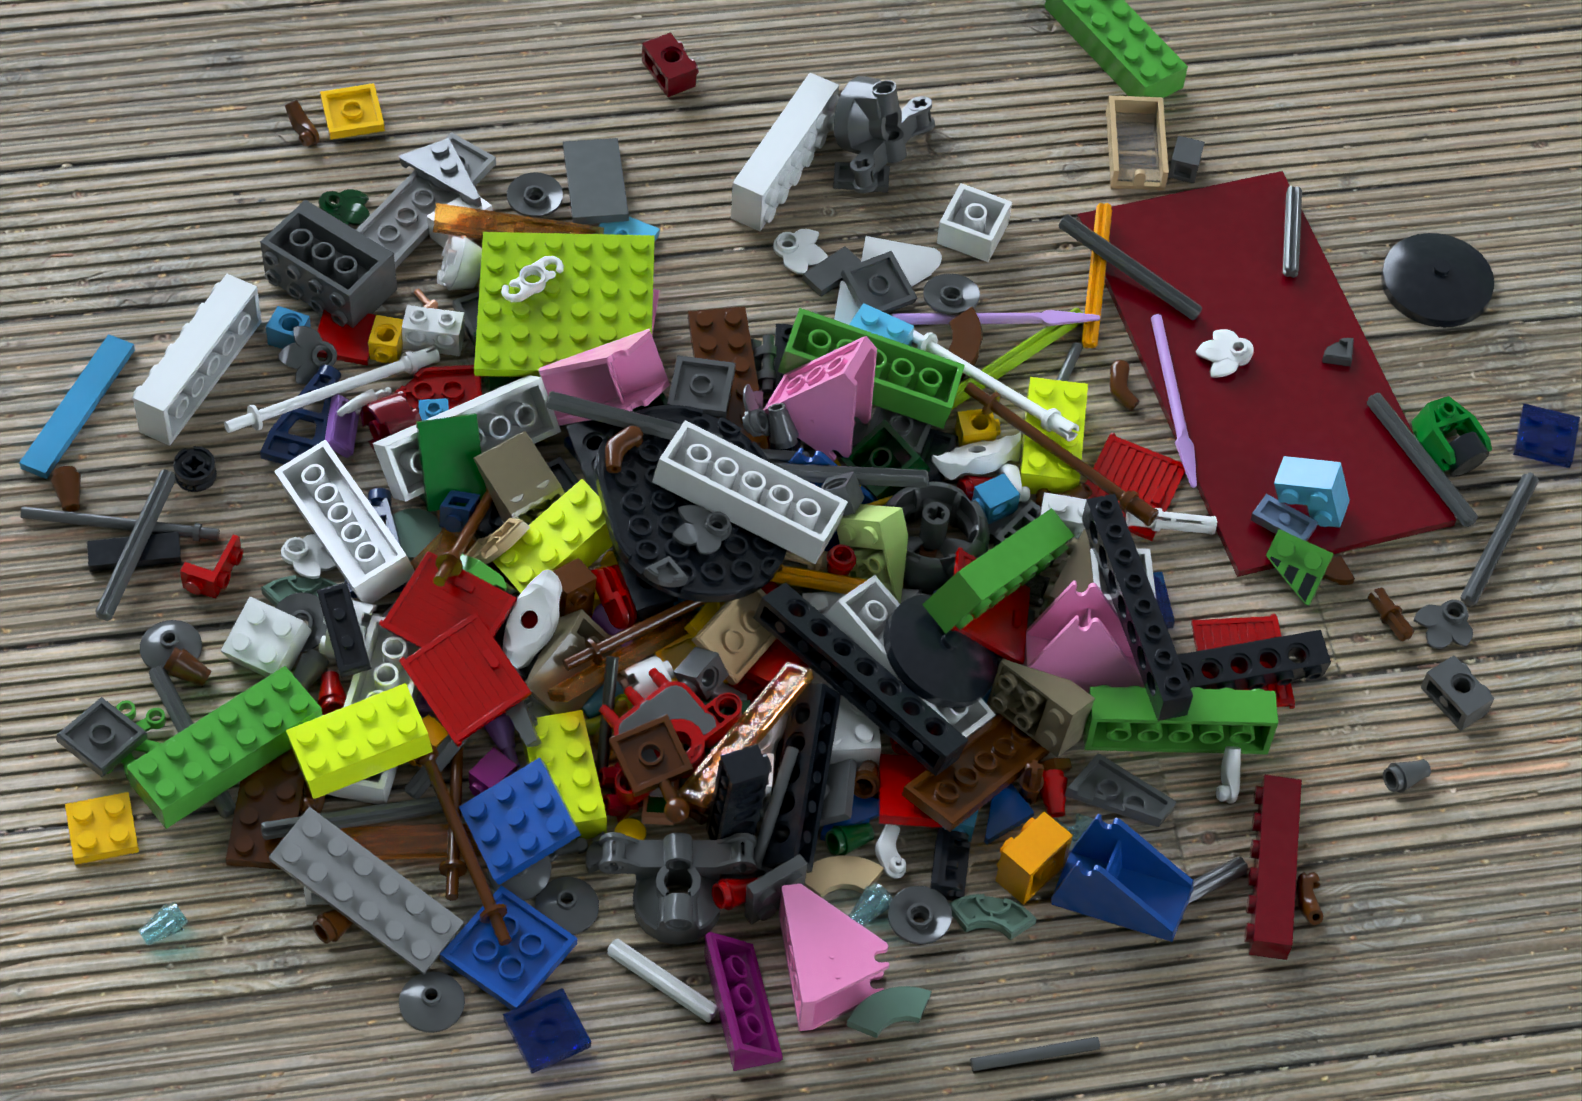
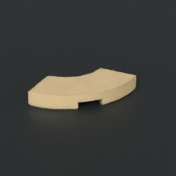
M509 518L494 533L485 538H479L465 555L488 564L512 547L526 533L530 526L523 520Z
M856 856L827 857L813 863L812 872L806 873L805 887L821 898L829 892L839 889L855 890L865 895L883 874L884 867L868 859Z

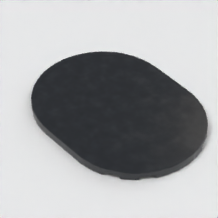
M661 405L635 411L639 414L678 424H683L686 420L706 431L721 434L724 440L768 461L759 445L740 432V427L723 417L718 419L705 414L703 409L681 405ZM612 426L609 429L597 452L594 467L595 481L612 544L631 571L646 583L662 592L696 602H726L740 599L760 590L774 578L784 561L787 550L730 522L732 526L730 536L721 541L720 548L714 553L700 554L696 545L686 546L677 542L673 538V533L685 523L678 512V508L696 504L652 482L658 461L672 440L643 433L642 444L639 447L635 445L625 453L621 471L609 473L606 470L605 446L610 438L624 428ZM670 556L687 575L688 580L683 586L665 587L653 583L643 573L646 567Z

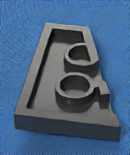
M1099 753L1068 786L1064 795L1156 827H1160L1174 810L1177 801Z

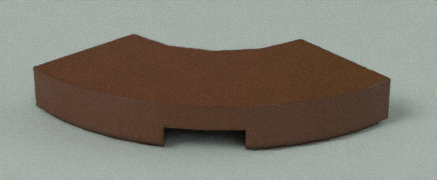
M970 307L949 322L953 334L952 343L948 351L974 366L979 358L978 354L983 340V331L976 311L973 307ZM962 373L961 380L966 376V374Z

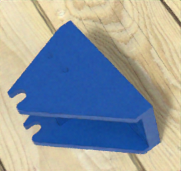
M1097 814L1073 846L1051 897V904L1173 942L1193 892V879L1121 819L1115 818L1112 824H1107L1102 820V815Z

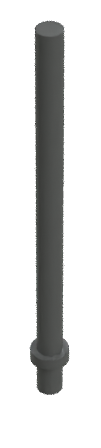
M22 506L20 514L21 518L129 531H133L138 520ZM156 522L152 531L155 534L179 532V536L193 538V541L199 542L200 539L218 541L220 535L219 529L202 527L200 523H195L194 526Z

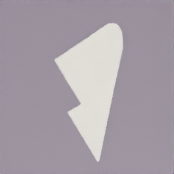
M866 236L861 262L892 251L911 287L932 275L941 264L942 255L935 248ZM841 281L834 320L849 325L859 308L844 281Z

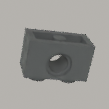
M1455 655L1429 670L1421 685V689L1460 731L1487 715L1495 699L1491 695L1490 690L1481 684L1471 674L1469 667L1461 663Z

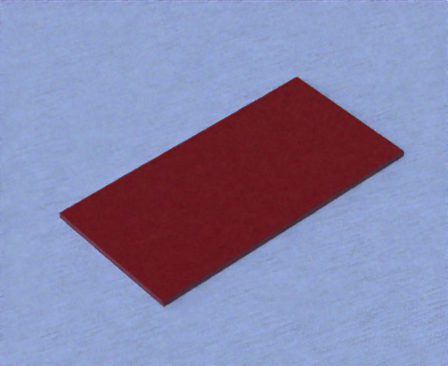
M1283 171L1111 207L1112 216L1109 242L1202 306L1199 316L1195 320H1191L1111 263L1106 262L1104 282L1176 440L1177 435L1151 322L1153 315L1159 314L1162 316L1188 436L1194 444L1196 487L1209 515L1216 516V531L1237 577L1275 568L1266 554L1276 534L1250 519L1252 513L1266 494L1278 500L1274 481L1284 456L1341 462L1350 499L1341 527L1317 525L1307 541L1333 554L1451 527L1456 523V518L1450 508L1367 405L1368 398L1371 395L1381 393L1414 435L1302 209L1298 275L1293 278L1291 276L1286 277L1283 274L1287 188L1290 187ZM1096 210L1079 213L1077 220L1094 231ZM1227 329L1233 331L1238 338L1249 340L1254 348L1251 360L1245 365L1238 366L1234 373L1227 376L1211 377L1210 372L1213 362L1196 355V350L1203 342L1214 340L1213 332L1216 330ZM1354 338L1350 366L1322 362L1324 352L1328 346L1339 342V339ZM1285 503L1310 517L1307 505Z

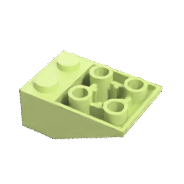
M861 504L855 514L842 516L837 528L840 544L852 548L856 556V564L848 576L868 580L876 575L901 604L908 544V531L903 509L900 507Z

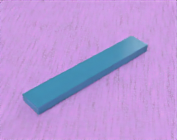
M109 334L107 335L19 462L20 469L45 479L48 478L134 353L135 347L133 343Z

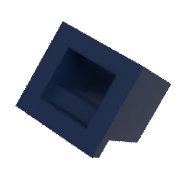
M451 490L440 505L439 527L446 528L449 532H462L480 502V495ZM457 502L465 503L467 505L466 507L457 506Z

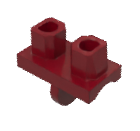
M617 762L614 766L602 767L597 776L600 788H610L612 793L607 794L603 798L606 815L616 816L619 823L624 819H628L632 814L637 813L639 807L643 806V800L635 805H625L618 800L615 777L621 770V767ZM628 782L622 786L624 790L631 791Z

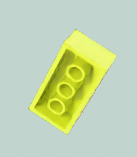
M1030 377L1027 399L1045 410L1057 409L1061 412V416L1077 424L1079 431L1072 429L1078 435L1069 442L1053 431L1048 432L1041 427V420L1026 411L1024 420L1082 460L1088 384ZM1023 434V448L1020 461L1021 484L1030 489V494H1036L1041 488H1047L1051 493H1060L1079 485L1080 474Z
M581 479L529 524L530 528L506 552L493 560V562L520 593L544 570L554 571L577 558L588 568L613 545L599 496Z
M406 683L286 730L292 750L313 800L433 752L429 734Z
M583 710L537 717L538 725L535 726V730L542 743L538 746L527 747L522 740L527 765L539 757L544 761L581 833L579 837L590 839L595 838L602 832L606 834L607 816Z

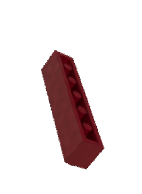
M1265 774L1261 786H1255L1253 804H1258V813L1254 812L1252 831H1256L1257 834L1256 840L1252 839L1250 847V858L1255 859V865L1250 867L1248 886H1253V895H1248L1246 914H1251V923L1246 924L1244 942H1249V955L1287 960L1293 945L1301 779Z

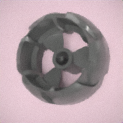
M928 482L926 488L905 487L895 493L885 504V506L902 508L906 523L909 521L915 522L922 518L919 537L908 536L903 583H906L909 589L922 590L924 594H933V591L941 588L954 575L956 551L959 547H962L965 552L976 558L988 552L990 529L986 515L975 499L971 502L963 490L956 486L942 482ZM948 523L954 528H959L968 538V542L955 538H946ZM921 545L930 550L940 549L944 558L924 557L916 554L915 551Z

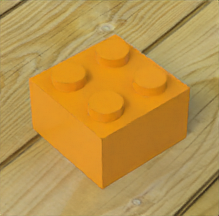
M1045 811L1036 819L1030 818L1023 825L1021 833L1015 839L1010 837L1001 846V857L996 865L998 871L995 881L1024 905L1065 866L1073 835Z

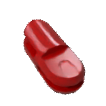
M618 564L591 570L597 578L595 589L610 623L618 630L633 626L637 620V612Z

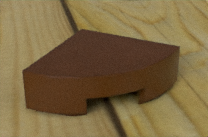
M1341 555L1332 558L1323 577V580L1326 578L1327 580L1337 582L1341 586L1351 585L1355 579Z
M1052 758L1038 763L1044 765V771L1057 769L1067 772L1072 769L1070 758Z

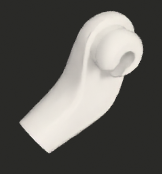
M1005 463L995 471L998 476L1005 473L1020 493L1019 502H1027L1029 500L1030 489L1027 486H1022L1020 470L1016 465Z
M1225 747L1221 765L1222 785L1216 788L1217 799L1221 802L1227 801L1228 804L1236 802L1240 791V747Z
M886 824L875 845V854L881 866L884 867L886 875L898 879L906 873V861L901 858L896 849L900 828L896 825Z

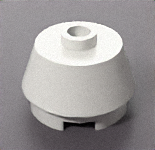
M464 235L461 238L452 236V238H448L442 252L444 258L441 270H438L437 284L447 286L448 290L473 289L480 278L482 248Z

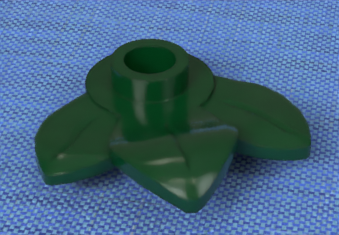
M347 189L340 193L327 191L320 196L319 208L348 226L349 224L361 225L370 216L368 209L364 206L368 202L369 197L361 191Z

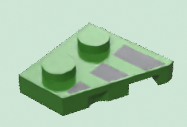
M1278 529L1266 556L1303 603L1310 606L1334 554Z

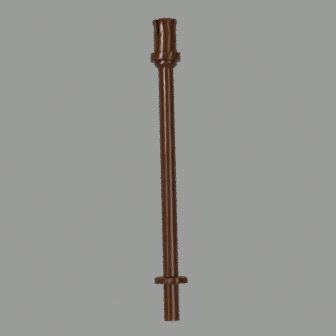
M971 382L965 387V393L984 405L982 414L987 416L992 412L1103 491L1109 495L1115 494L1124 513H1131L1145 523L1146 526H1150L1159 514V510L1139 498V493L1134 490L1125 492L1000 403V393L996 392L990 396Z
M488 489L451 550L440 553L436 558L435 565L438 568V572L433 578L435 585L444 586L449 577L457 576L462 571L463 563L460 557L493 503Z
M685 600L597 644L589 638L585 640L586 649L562 660L563 665L567 671L590 660L599 665L602 663V654L708 602Z
M431 744L433 752L414 760L416 764L425 767L485 910L480 914L481 922L491 923L501 946L507 945L512 941L502 918L507 914V907L504 904H496L437 766L436 760L439 752L436 746Z
M464 745L452 758L450 765L449 794L460 820L461 811L459 806L462 805ZM448 824L447 860L439 864V871L441 875L446 877L445 897L447 900L454 901L458 899L459 877L467 873V866L465 862L460 860V850Z

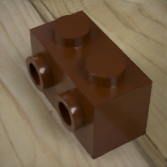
M577 558L553 571L562 584L559 600V617L581 609L588 616L592 615L597 578Z

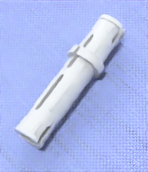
M1155 508L1159 510V514L1150 526H1146L1145 523L1131 513H1126L1127 526L1148 527L1152 531L1158 532L1160 529L1214 535L1217 527L1216 516L1164 512L1162 508Z

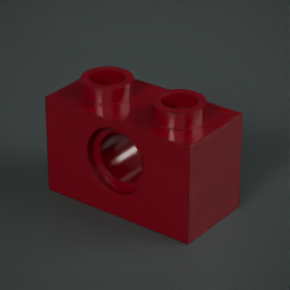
M671 32L642 43V62L667 97L696 87V77L699 73L698 66L694 59L688 57L682 42L677 41Z

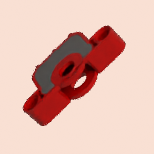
M652 668L648 675L658 687L656 691L644 699L631 686L625 688L624 694L634 706L620 718L607 705L601 706L599 712L614 730V736L668 714L680 742L690 747L686 754L693 767V773L682 777L688 778L696 774L703 766L705 748H711L741 724L742 701L736 694L726 692L705 705L685 683L678 681L669 682L656 668ZM727 707L736 710L732 715H724L720 711ZM648 749L642 754V758L647 762H655L660 757V753L655 749ZM622 769L616 774V796L625 805H635L654 791L651 790L634 797L632 791L622 788L627 783Z

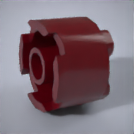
M403 391L369 402L361 407L360 412L362 426H368L373 437L368 442L375 454L376 451L372 443L415 425L416 421H422L416 408L411 409Z

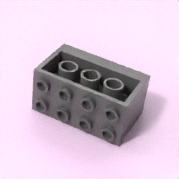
M304 200L260 241L265 277L268 282L283 288L293 298L300 299L309 304L317 313H323L324 310L331 314L332 320L341 327L347 324L354 328L368 313L373 314L397 290L394 253L307 200Z

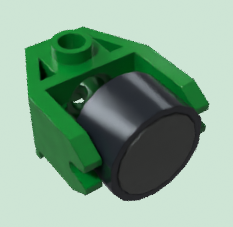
M1450 396L1428 402L1411 421L1416 439L1442 471L1448 470L1452 477L1464 475L1475 469L1487 459L1489 452L1492 451L1491 440L1476 417ZM1457 434L1460 436L1450 443L1446 440V438Z

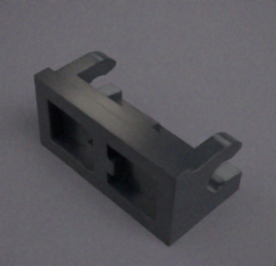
M938 827L930 889H935L947 900L954 901L965 896L971 843L965 842L969 838L967 833L959 831L949 832L942 827Z

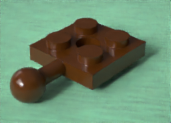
M668 714L609 738V744L634 797L659 788L666 801L664 807L666 818L673 823L685 821L690 813L689 805L684 799L677 797L671 782L692 774L693 767ZM648 749H655L660 753V757L655 762H647L642 758V754Z

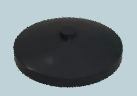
M1423 233L1401 240L1387 254L1381 272L1382 287L1391 304L1406 317L1433 327H1456L1475 320L1486 310L1494 291L1493 272L1484 256L1465 241L1445 234Z
M918 595L903 601L887 619L883 634L884 648L888 661L898 678L917 696L937 706L964 708L978 702L993 686L998 671L996 653L956 630H950L945 633L922 605L932 595Z

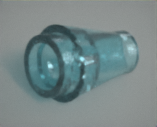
M874 882L871 887L866 886L848 916L864 927L888 910L893 898L884 887Z
M175 902L168 906L165 903L138 932L147 945L150 946L154 942L183 931L182 927L189 922Z

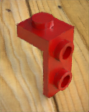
M232 535L213 571L185 562L180 570L183 588L192 594H203L216 599L221 589L227 588L234 565L238 566L242 560L244 550L241 548L240 537Z

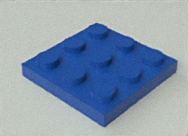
M540 757L459 806L488 869L498 885L581 836L549 770Z
M501 885L493 894L496 904H504L507 907V914L502 918L512 941L504 946L499 944L491 923H482L480 920V914L485 910L484 906H482L440 953V960L517 1014L577 945V937Z

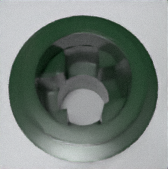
M869 823L835 825L826 833L825 841L827 848L833 855L845 856L874 839V830Z

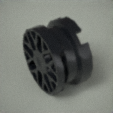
M193 446V449L186 450L184 448L175 456L173 465L177 484L182 489L188 492H200L211 487L216 481V464L213 454L208 449Z

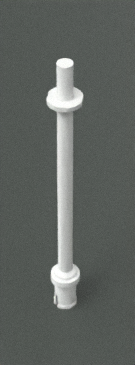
M914 330L912 342L918 345V349L964 364V374L993 392L1000 393L1006 400L1041 420V427L1048 432L1053 431L1069 442L1078 435L1072 429L1079 431V426L1061 416V412L1057 409L1045 410L938 345L936 334L929 332L924 336Z
M434 345L413 353L407 351L402 354L399 361L258 410L255 405H249L246 415L224 422L225 429L230 433L252 425L255 430H261L263 421L402 371L410 375L414 374L419 368L438 363L440 361L439 352L437 349L435 350L436 347Z

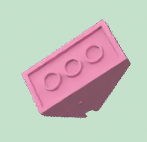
M650 328L539 368V373L548 396L551 391L628 411H633L634 408L639 406H648L670 385ZM554 410L559 426L590 420Z
M864 336L785 373L763 410L769 415L768 408L771 405L784 403L799 433L797 438L816 451L823 452L832 461H835L837 457L832 450H837L843 457H849L852 452L853 429L856 424L854 417L859 418L864 424H867L871 419L877 356L876 346L867 336Z
M1072 581L1026 631L1024 666L1069 679L1088 693L1090 687H1097L1099 685H1109L1111 687L1140 686L1145 688L1119 617L1096 583H1090L1084 592H1077V582Z
M801 883L782 886L779 921L799 1031L813 1030L854 1010L867 997L884 990V988H872L870 982L882 979L884 970L889 968L888 962L881 963L874 959L875 955L887 952L888 944Z

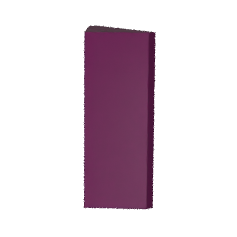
M713 932L707 933L705 935L704 957L733 1071L780 1062L783 1060L753 944Z

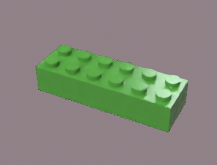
M1046 0L1045 9L1128 96L1165 98L1184 87L1188 66L1124 0Z
M799 308L778 372L785 374L867 336L877 348L872 404L933 426L944 428L954 404L964 364Z
M1051 508L958 571L922 605L945 633L954 627L961 630L974 618L977 619L990 607L992 608L998 604L1005 596L1008 597L1020 586H1024L1033 577L1038 576L1051 565V561L1056 560L1069 549L1066 543L1075 535Z
M284 666L127 765L126 769L130 785L167 829L290 750L292 747L286 730L323 716L322 708L289 669Z
M1109 685L1090 687L1089 694L1095 698L1083 730L1084 750L1224 753L1225 747L1235 746L1241 748V754H1268L1278 726L1275 691H1265L1263 689L1234 690L1232 688H1222L1214 690L1192 687L1193 698L1188 715L1158 721L1145 688L1140 686L1111 687Z

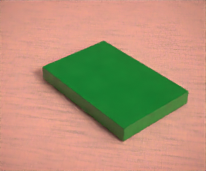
M472 413L416 421L427 511L440 510V505L451 490L479 494L481 500L486 492V486L473 459L482 454L477 414ZM457 502V506L467 505L465 503Z

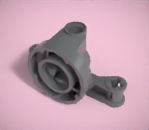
M857 76L848 82L836 105L834 135L837 144L844 151L858 154L850 163V170L854 173L855 177L853 188L856 192L864 194L874 191L878 187L877 173L887 163H897L904 160L907 156L905 144L912 137L931 131L935 127V120L931 117L932 100L923 96L915 97L901 110L895 82L890 80L881 81L867 76Z
M610 832L603 834L599 839V844L603 847L602 860L599 862L600 870L607 874H636L633 892V909L636 921L646 934L660 942L680 945L695 942L709 933L719 921L721 909L713 901L712 887L719 882L720 874L748 875L757 870V862L754 860V847L757 845V839L749 833H737L719 840H693L690 835L678 832L668 834L664 840H638L622 833ZM681 885L688 887L689 890L688 894H669L667 887Z

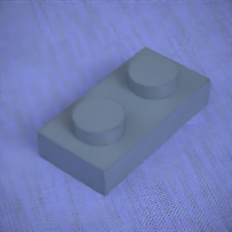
M1268 494L1261 500L1250 519L1275 534L1280 529L1305 541H1308L1318 524L1316 520L1285 503L1279 502Z

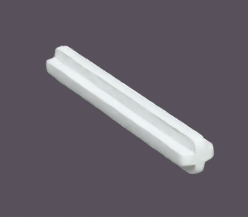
M615 939L609 945L607 954L704 1021L710 1022L715 1017L718 1009L717 1005L620 939Z

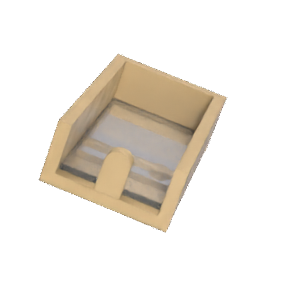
M1109 96L1106 118L1110 188L1165 190L1169 169L1163 98Z

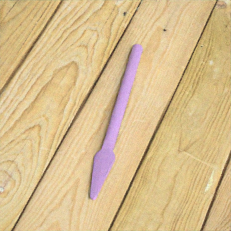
M1046 310L1042 313H977L981 324H1043L1046 326H1057L1100 320L1099 315ZM892 313L893 317L911 325L949 324L952 319L958 316L942 313Z
M1156 314L1151 317V322L1177 435L1175 445L1190 486L1195 488L1197 480L1194 444L1188 436L1163 319L1161 315Z

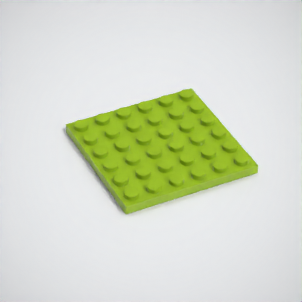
M483 232L474 375L525 377L532 375L541 377L539 373L540 367L649 328L652 334L655 235ZM544 256H555L563 262L564 269L562 273H557V266L554 264L545 267L548 271H554L556 276L546 282L543 291L531 295L522 302L512 303L502 296L501 290L504 285L509 286L510 294L520 292L519 288L511 287L509 283L511 280L519 277L523 267L535 263ZM530 275L525 278L528 283H536L541 279L536 275Z

